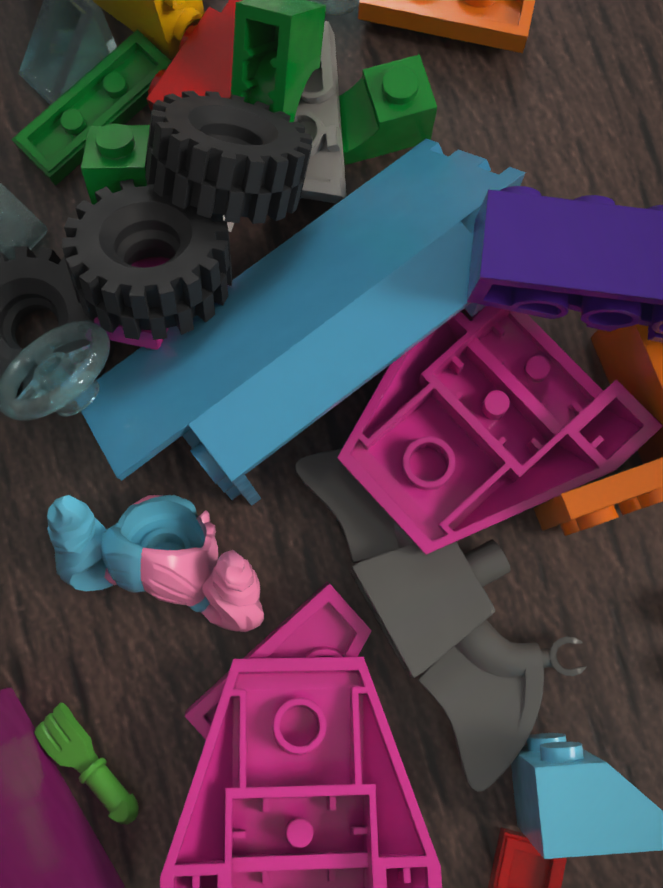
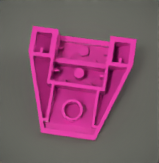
M486 306L471 317L464 308L390 364L337 459L416 546L427 555L549 501L562 493L576 489L614 472L658 432L663 425L617 379L603 391L528 314Z
M364 657L233 659L160 876V888H442L441 865Z

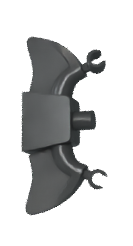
M342 449L320 452L299 459L296 463V474L327 506L342 527L352 563H357L352 566L350 573L407 677L415 678L422 674L418 681L442 707L450 722L468 785L477 792L485 791L516 759L533 729L542 701L544 668H555L557 672L565 676L581 674L587 666H579L572 669L565 668L558 662L557 651L563 644H581L583 642L575 637L566 636L558 639L552 648L540 649L537 642L515 643L508 641L486 620L495 612V608L483 587L511 572L510 564L504 552L493 539L486 541L463 554L457 542H454L425 555L338 461L337 457Z

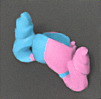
M70 495L57 498L49 507L47 530L55 550L56 571L61 580L72 588L81 591H95L118 585L133 593L147 592L160 601L189 606L193 611L201 612L210 623L236 632H248L260 626L263 622L264 612L259 601L260 582L255 570L252 569V565L249 564L248 560L244 559L234 550L224 552L218 559V545L215 539L216 529L215 525L210 523L209 512L205 510L198 516L195 505L191 501L176 495H147L130 505L122 514L118 523L108 529L94 517L93 512L86 503Z

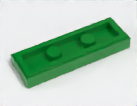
M137 29L11 140L56 186L82 163L89 126L125 125L148 104V91L153 78L160 70H166L171 61Z

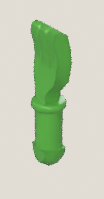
M60 702L53 709V713H49L45 717L44 722L42 721L35 728L34 734L47 754L60 766L72 767L81 773L79 782L89 787L110 813L108 816L113 821L128 825L136 820L138 816L139 806L133 793L129 794L106 766V759L103 757L98 758L94 752L91 737L82 728L70 709Z

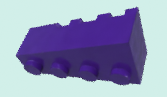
M511 186L500 191L488 189L474 223L467 302L547 319L560 318L567 315L568 310L581 312V321L586 323V327L611 332L618 328L630 327L636 324L649 326L648 340L663 343V205H656L647 209L616 205L612 199L599 195L581 196L574 200L542 196L538 190L526 186Z

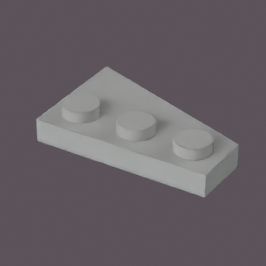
M325 21L320 68L313 71L306 83L294 122H300L305 127V133L311 135V145H313L300 198L339 203L347 195L335 34L329 21Z

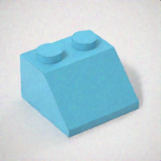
M539 733L529 735L527 746H523L516 759L511 763L517 827L544 859L663 850V810L606 761L584 750L582 743L567 742L566 734Z

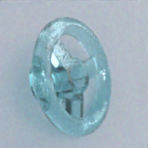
M75 321L58 326L30 343L14 358L0 379V411L8 418L29 421L54 412L59 416L68 417L84 410L91 404L99 392V383L96 378L109 356L110 339L106 330L100 327L99 324L91 321ZM76 340L90 341L89 345L67 354L64 352L55 353L54 351ZM38 364L33 374L34 378L17 398V391L22 380Z

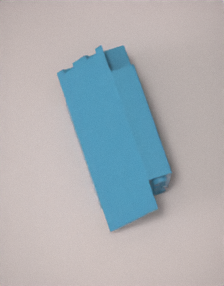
M425 139L233 279L232 286L227 285L228 298L224 305L214 302L215 315L206 323L196 316L193 318L194 330L182 335L177 326L168 328L167 339L163 340L158 350L140 347L73 396L116 477L122 481L183 436L192 448L190 450L214 483L218 484L231 500L242 494L251 505H254L261 497L245 474L464 308L472 317L486 307L485 305L467 302L475 218L488 189L500 191L506 187L520 186L526 172L508 167L502 173L496 174L490 172L491 168L485 158L459 149L450 156H445L438 142Z

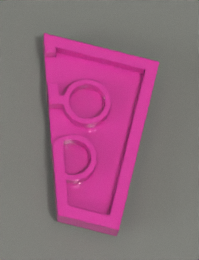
M327 581L242 659L358 657L372 630ZM229 671L185 711L186 719L205 740L207 739Z

